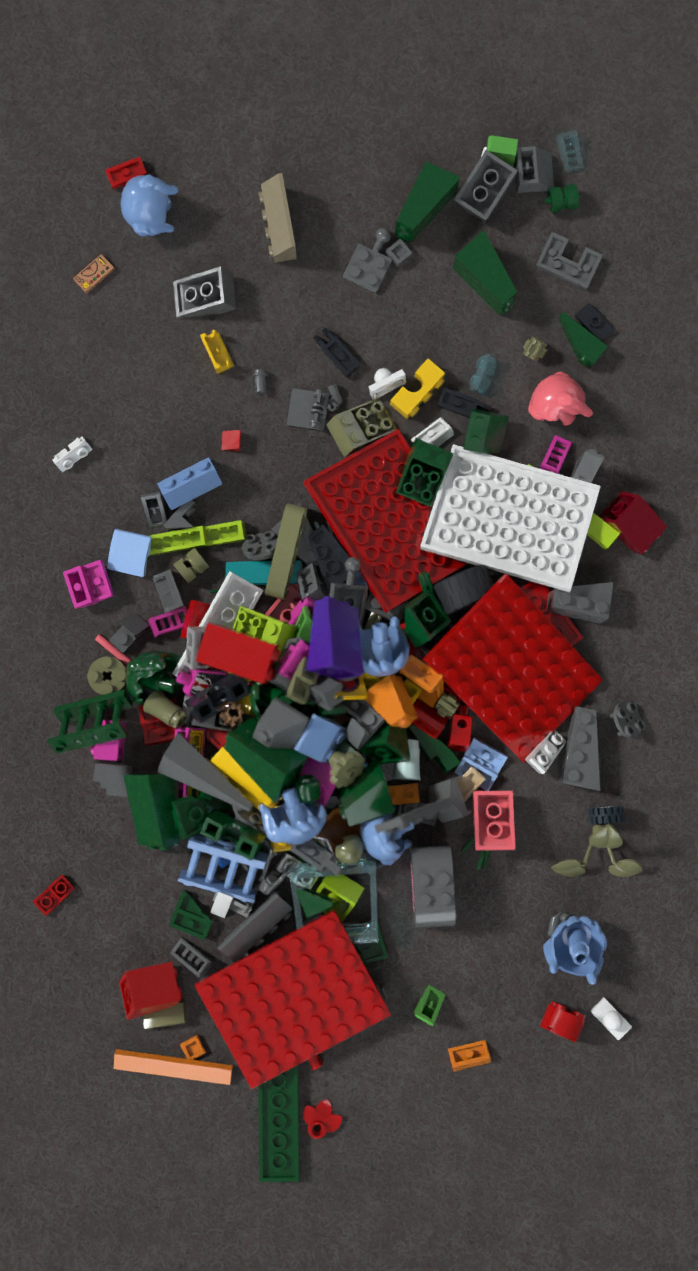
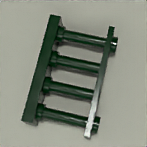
M125 690L56 706L53 713L61 722L59 736L47 739V743L56 754L126 738L128 734L120 724L122 710L132 708L133 701ZM113 713L112 723L102 726L104 715ZM96 717L94 728L85 730L86 720ZM78 721L76 732L67 734L69 723Z

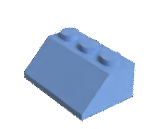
M208 457L157 484L168 506L173 510L222 485V482Z

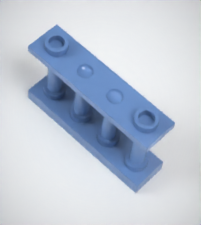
M202 834L190 837L187 847L191 848L193 853L188 870L182 869L178 882H182L186 886H195L216 893L221 892L245 903H254L257 891L252 889L257 869H264L268 854L260 852L251 861L234 852L236 844L222 840L215 842ZM201 852L212 855L206 876L195 873ZM221 857L231 861L225 881L214 878L219 858ZM238 863L250 866L244 887L233 884Z

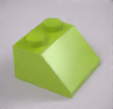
M329 871L316 892L339 901L338 905L327 910L324 914L335 909L341 922H343L357 903L364 888L342 873L337 877Z

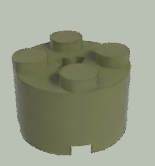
M105 656L97 659L92 663L87 674L91 688L101 695L125 690L127 687V666L119 659ZM106 673H112V680H106Z

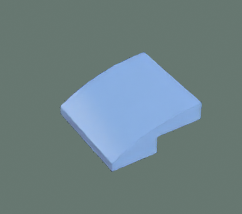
M115 529L111 541L107 569L144 577L146 575L147 557L151 552L152 537Z
M474 737L455 773L462 776L473 765L486 777V780L480 787L489 791L508 755Z

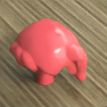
M557 372L542 380L534 390L528 408L529 413L536 420L557 421L560 419L563 426L572 424L576 418L575 415L582 414L585 417L593 415V411L585 403L586 398L583 388L570 375L564 372Z

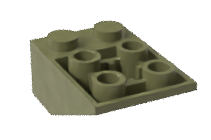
M380 398L339 413L326 424L344 458L397 430Z

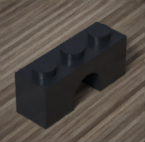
M230 673L184 702L192 718L201 724L218 714L215 708L220 704L228 701L236 703L251 692L242 676Z

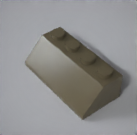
M278 173L262 183V191L258 192L260 204L264 203L265 209L262 210L263 221L268 223L265 233L266 238L271 239V245L268 246L270 257H274V262L297 259L283 174Z

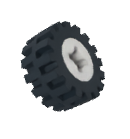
M623 806L588 808L590 824L625 822Z

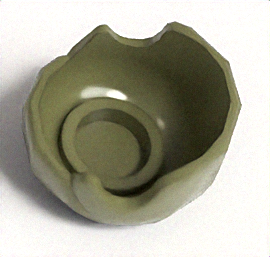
M355 834L344 836L343 844L337 845L335 848L336 859L340 863L355 864L361 859L364 852L362 839Z

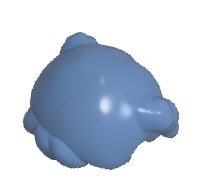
M152 175L133 177L126 183L121 195V211L124 219L141 237L173 232L174 227L166 223L167 212L170 211L172 206L168 195L177 194L179 191L178 187L169 185Z
M394 616L390 620V627L380 622L372 626L373 629L362 630L359 624L364 672L372 676H386L401 670L408 661L410 645L404 631L400 627L399 619Z
M295 788L287 789L281 794L285 804L280 807L270 809L263 803L259 805L267 837L275 843L285 842L293 845L307 842L321 831L326 822L327 814L325 808L321 804H317V808L314 805H304V803L300 802Z
M392 813L360 823L359 833L365 850L372 857L381 861L383 865H392L412 845L410 840L401 839V834L412 829L414 830L412 822H410V827L402 830L396 827L397 831L386 834L385 831L376 832L374 825L391 819Z
M586 916L569 917L568 920L563 921L557 926L551 938L543 945L544 955L550 966V972L555 974L560 969L573 975L586 976L588 982L594 985L604 963L602 955L607 947V939L596 920Z

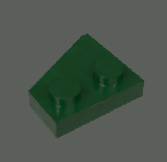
M182 890L169 926L205 940L212 924V919L186 890Z

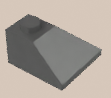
M274 698L258 722L252 738L268 748L295 749L309 718L278 698Z

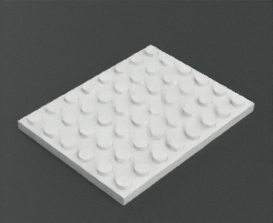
M453 445L451 452L454 454L438 490L420 549L477 566L485 565L487 569L570 592L600 486L489 454L465 450L461 446Z

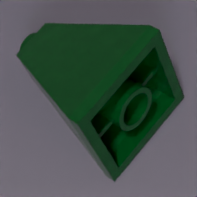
M385 720L360 750L372 760L378 759L380 765L410 761L406 727L391 726Z

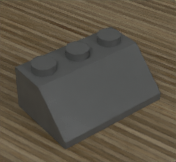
M485 150L454 201L486 224L517 176L518 170Z

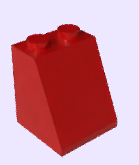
M172 962L134 969L124 973L119 984L127 1020L175 1006L180 1002L182 991L180 986H177V970L173 967Z

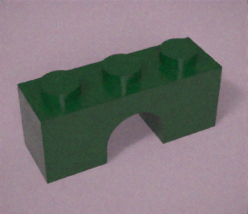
M217 809L206 817L200 834L215 842L222 839L232 841L236 844L234 852L251 861L260 853L267 837Z

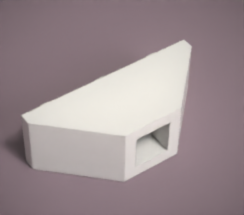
M556 730L553 733L550 732L531 751L525 760L538 773L544 774L567 741Z

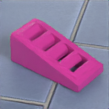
M555 435L540 469L558 474L572 442ZM556 441L564 444L562 446L566 447L565 450L554 446ZM552 450L563 454L562 457L552 453ZM551 457V458H553V459H555V460H558V461H560V462H559V464H558V463H556V462H553V461L549 460L548 458Z
M186 606L150 618L148 622L154 638L183 628V623L181 624L178 613L183 612L185 616ZM172 615H174L175 620H176V622H177V625H176V626H174V624H173V622H172V619H171V616H172ZM164 618H167L170 628L166 629ZM158 620L161 625L162 631L158 630L156 621Z

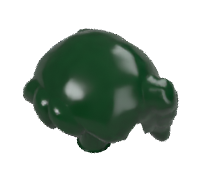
M151 651L129 661L126 684L129 693L134 698V702L144 705L147 698L155 690L160 692L165 690L174 694L179 688V683L177 679L168 677L167 672L175 670L182 656L172 652Z
M255 681V684L251 687L250 705L258 722L274 698H278L300 713L304 707L314 709L317 704L308 699L306 703L300 704L287 697L286 691L269 681L265 684Z

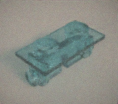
M492 354L483 355L478 359L476 363L478 368L470 379V391L478 390L477 393L481 395L488 391L491 379L487 378L486 375L492 377L497 366V359L491 357Z

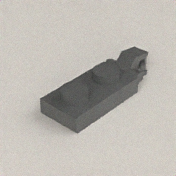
M311 839L302 844H293L290 848L293 853L326 875L330 871L338 877L343 871L340 866L335 864L337 859L334 858L333 854Z

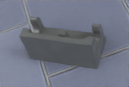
M170 569L154 575L153 581L164 612L167 613L185 607L173 571Z
M319 674L316 684L310 686L309 692L311 693L308 700L331 711L332 707L344 699L342 695L337 698L334 697L335 693L339 692L343 687L341 683Z

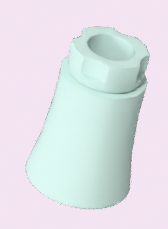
M408 740L410 761L397 763L394 779L420 781L419 741Z

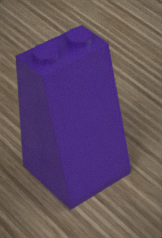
M329 596L315 601L307 662L308 671L334 679L363 676L358 608L350 606L348 602L335 601L334 597Z

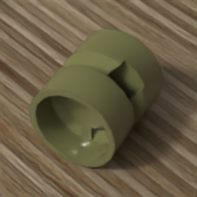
M195 548L186 554L185 559L180 558L173 564L188 584L197 578V573L202 574L210 568Z

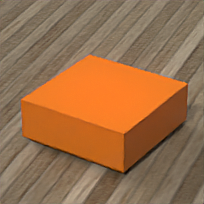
M198 1034L180 1043L187 1059L194 1060L206 1053Z

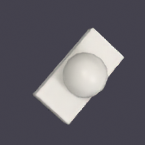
M386 368L377 370L374 375L376 383L369 386V391L374 400L406 384L404 371L401 369L392 374Z
M604 997L590 1010L618 1041L632 1028Z

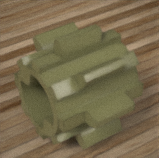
M532 336L524 344L523 348L525 350L523 354L532 360L538 361L547 352V349H545L547 344Z
M444 693L434 707L438 710L437 714L443 718L445 716L451 718L460 705L457 702L458 698L451 693L449 696Z

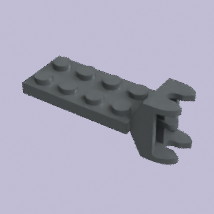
M460 775L429 786L428 804L374 825L376 832L385 831L386 834L397 831L396 827L402 830L410 827V822L417 824L424 821V816L426 819L437 816L444 823L473 813L472 808L467 810L457 783L461 779Z

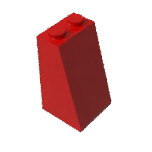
M207 623L196 661L265 684L268 680L271 681L274 669L272 667L274 661L277 662L280 650H278L279 645L220 624Z

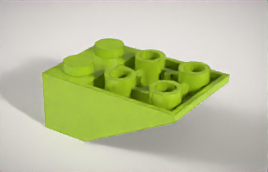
M240 606L233 629L279 645L278 650H280L281 654L287 640L294 638L297 626Z

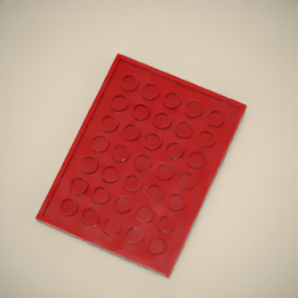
M399 429L303 482L349 557H355L360 561L359 573L385 613L422 592L418 577L420 573L428 572L434 585L469 564L420 549L434 502L432 507L396 493L408 454L411 450Z
M506 574L423 658L438 675H443V681L523 763L531 751L550 732L553 733L574 711V707H578L603 681Z
M335 909L195 983L200 997L251 1089L391 1016L390 1010Z

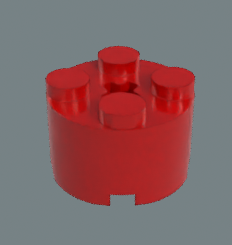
M551 1001V1004H548L540 1027L577 1043L585 1022V1016L570 1009L566 1012L567 1007Z

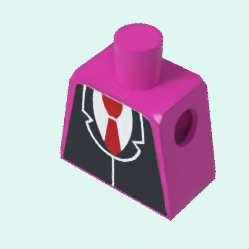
M211 667L208 669H190L189 673L180 671L177 675V682L184 684L182 691L192 697L224 678L227 674L221 669Z

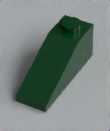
M563 311L558 320L573 352L582 366L591 368L608 346Z

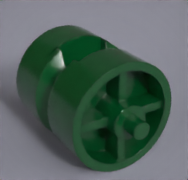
M576 184L566 185L563 190L560 187L548 188L547 199L544 200V203L552 205L550 207L551 213L560 212L563 207L568 210L578 209L579 198L582 197V194H578Z

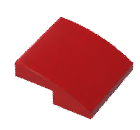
M176 698L170 699L177 705ZM144 705L138 706L145 745L151 746L173 741L175 738V728L166 723L163 724L164 722L144 712Z

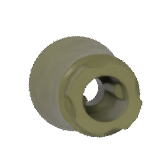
M155 690L151 693L143 707L144 712L155 716L175 729H179L187 721L188 714L162 691Z

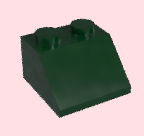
M471 409L463 449L479 453L500 454L509 416Z

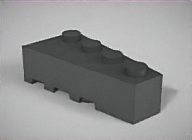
M574 707L559 777L560 783L600 791L596 710Z

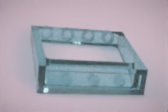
M361 858L355 864L336 863L343 870L340 875L368 873L370 875L371 922L343 926L353 944L378 942L376 862H368L367 859ZM307 863L299 864L296 868H290L289 871L297 929L304 926L301 902L296 893L298 888L297 880L299 878L334 876L330 871L326 875Z

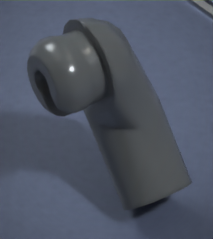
M337 384L328 386L331 396L327 403V409L330 412H336L342 402Z
M563 911L552 916L547 935L552 936L557 926L563 921L568 920L571 915Z

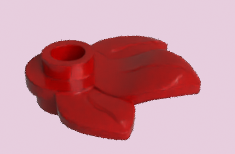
M328 1099L319 1102L315 1108L306 1105L303 1111V1119L308 1124V1133L315 1139L324 1137L327 1132L336 1131L342 1122L341 1115L332 1114V1106ZM320 1125L321 1130L318 1132L315 1131L314 1126Z

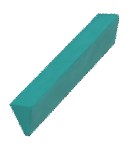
M296 560L290 584H299L296 572L303 569L301 560ZM272 561L226 562V577L230 571L253 585H267Z

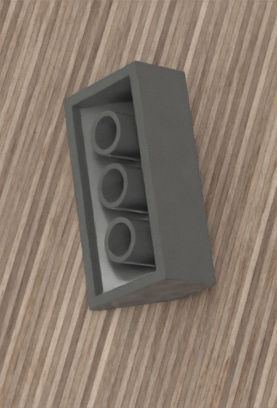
M276 890L219 944L218 949L234 962L250 954L248 950L253 945L255 948L264 941L262 937L267 932L269 934L273 933L279 927L277 923L281 919L285 921L293 914L291 910L294 906L279 890Z

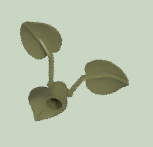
M601 824L593 826V834L589 837V846L583 862L572 859L551 866V869L560 875L567 877L580 876L585 873L586 869L584 866L587 864L592 846H595L597 848L607 847L613 864L608 869L614 876L630 877L643 871L642 865L635 860L624 859L618 862L615 861L611 848L620 847L623 844V839L610 824L607 826Z

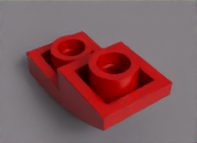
M61 875L33 903L47 916L75 888Z

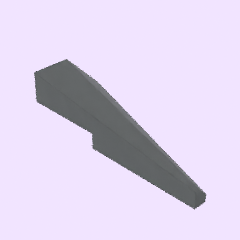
M177 733L163 755L157 772L249 812L253 808L254 803L252 801L249 802L241 794L242 791L239 788H235L228 781L229 778L208 758H204L196 750L197 747L194 744L190 745L183 738L184 735L182 733Z

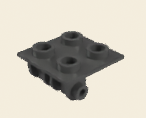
M292 388L287 425L324 431L329 394L324 393L320 389H317L315 392Z

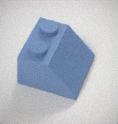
M313 714L295 750L317 761L328 763L330 757L336 752L337 745L344 740L347 728L328 717Z

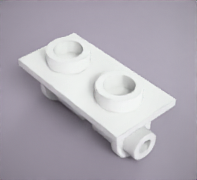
M77 437L76 440L68 445L71 449L69 452L64 448L57 455H54L53 462L62 472L72 468L74 463L86 457L88 452L92 450L83 437Z

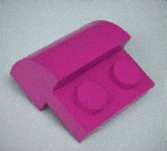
M98 560L84 566H77L63 572L74 608L88 607L114 597L103 560Z

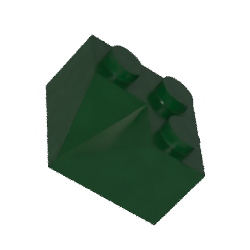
M430 589L418 595L404 606L405 633L415 647L430 641L451 622V619Z

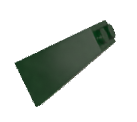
M425 161L396 221L395 235H397V238L403 242H413L456 195L460 177Z
M481 231L455 256L453 269L500 316L503 312L507 314L513 308L517 290L486 233Z
M251 717L246 722H241L237 729L231 730L227 734L224 749L270 800L275 803L283 796L281 794L285 790L295 786V782L299 779L308 756L295 749L268 748L252 738L258 721Z
M164 774L124 775L138 844L147 845V849H158L159 846V850H171V846H179V829L175 828L170 811L173 809L171 802L179 799V781Z

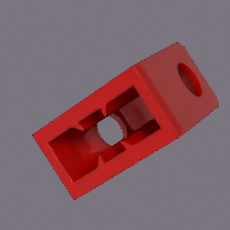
M459 705L456 714L451 717L447 747L452 751L466 752L470 746L472 717L468 716L467 706ZM458 723H463V728H459Z

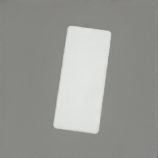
M218 892L210 913L225 918L232 897Z

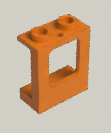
M410 655L400 673L422 689L417 698L433 708L444 694L443 675H438L431 667Z

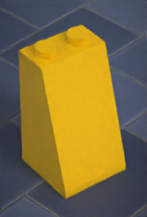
M225 746L210 760L229 778L228 781L235 788H239L242 791L241 794L249 802L252 801L254 803L253 806L260 810L259 805L262 803L270 809L279 803V801L274 803L228 754L224 749Z

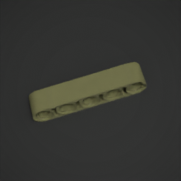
M287 503L284 509L265 594L283 600L287 597L306 520L307 508Z

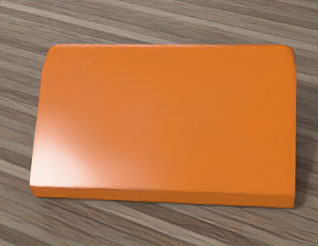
M486 1040L448 1049L453 1071L491 1063Z

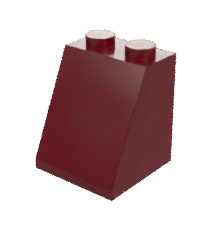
M623 491L598 516L620 533L617 537L630 550L641 555L649 550L650 545L667 528L640 495Z

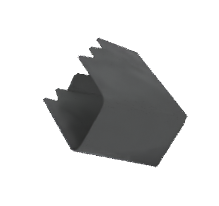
M95 763L93 781L100 782V787L106 789L107 795L128 797L124 775H133L135 767Z

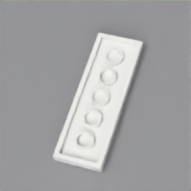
M229 571L199 627H206L207 623H216L233 629L240 606L253 610L263 590ZM186 650L172 673L175 676L180 671L189 673L190 668L185 665Z

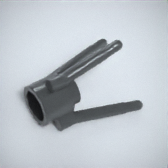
M273 848L269 850L263 872L258 879L261 882L259 889L265 895H271L284 878L298 865L297 861L294 862L278 879L274 875L266 876L274 851Z

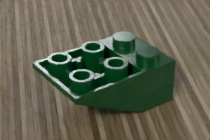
M415 437L396 493L432 507L454 453Z

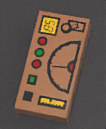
M101 254L73 279L87 294L115 269Z

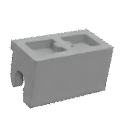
M206 627L187 628L185 665L191 670L209 668V665L196 661Z

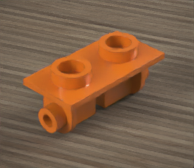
M418 783L387 786L393 805L419 802Z

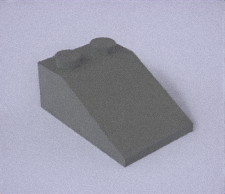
M221 266L173 281L177 318L222 314L236 309L233 273Z

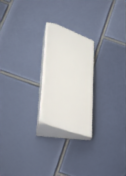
M440 417L415 437L435 446H440L452 437L454 433L452 428Z

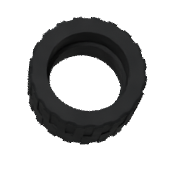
M479 565L446 578L435 584L433 588L437 601L446 614L451 616L473 607L494 584L486 566Z

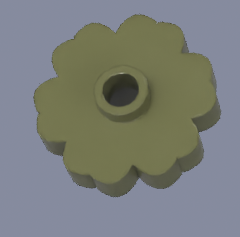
M339 751L335 752L329 759V764L332 768L330 781L338 788L342 786L347 787L352 784L356 777L361 775L365 767L363 764L365 758L358 751L346 754Z

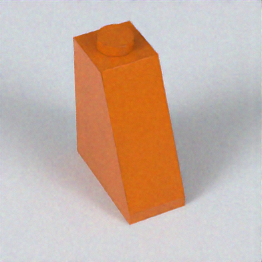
M387 675L367 690L365 701L391 726L405 728L418 718L402 677Z

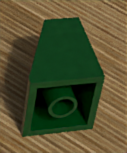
M378 759L367 765L352 784L347 787L342 786L338 788L340 797H337L340 812L343 820L347 819L349 826L395 812Z

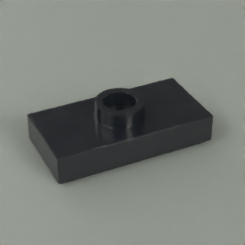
M590 303L574 316L600 341L606 339L615 330Z

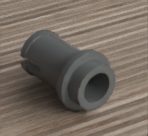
M265 369L254 370L255 394L267 393L266 377L268 373H266Z

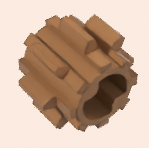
M230 702L228 706L224 705L221 707L222 713L219 717L223 719V725L228 723L232 728L236 722L238 724L242 722L241 716L245 712L241 711L240 704L236 706L233 702ZM233 712L235 716L230 717L229 713Z

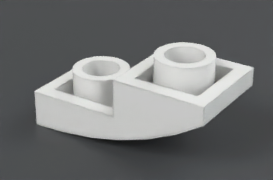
M285 852L275 869L283 874L297 861L298 865L287 877L301 887L311 889L320 875Z

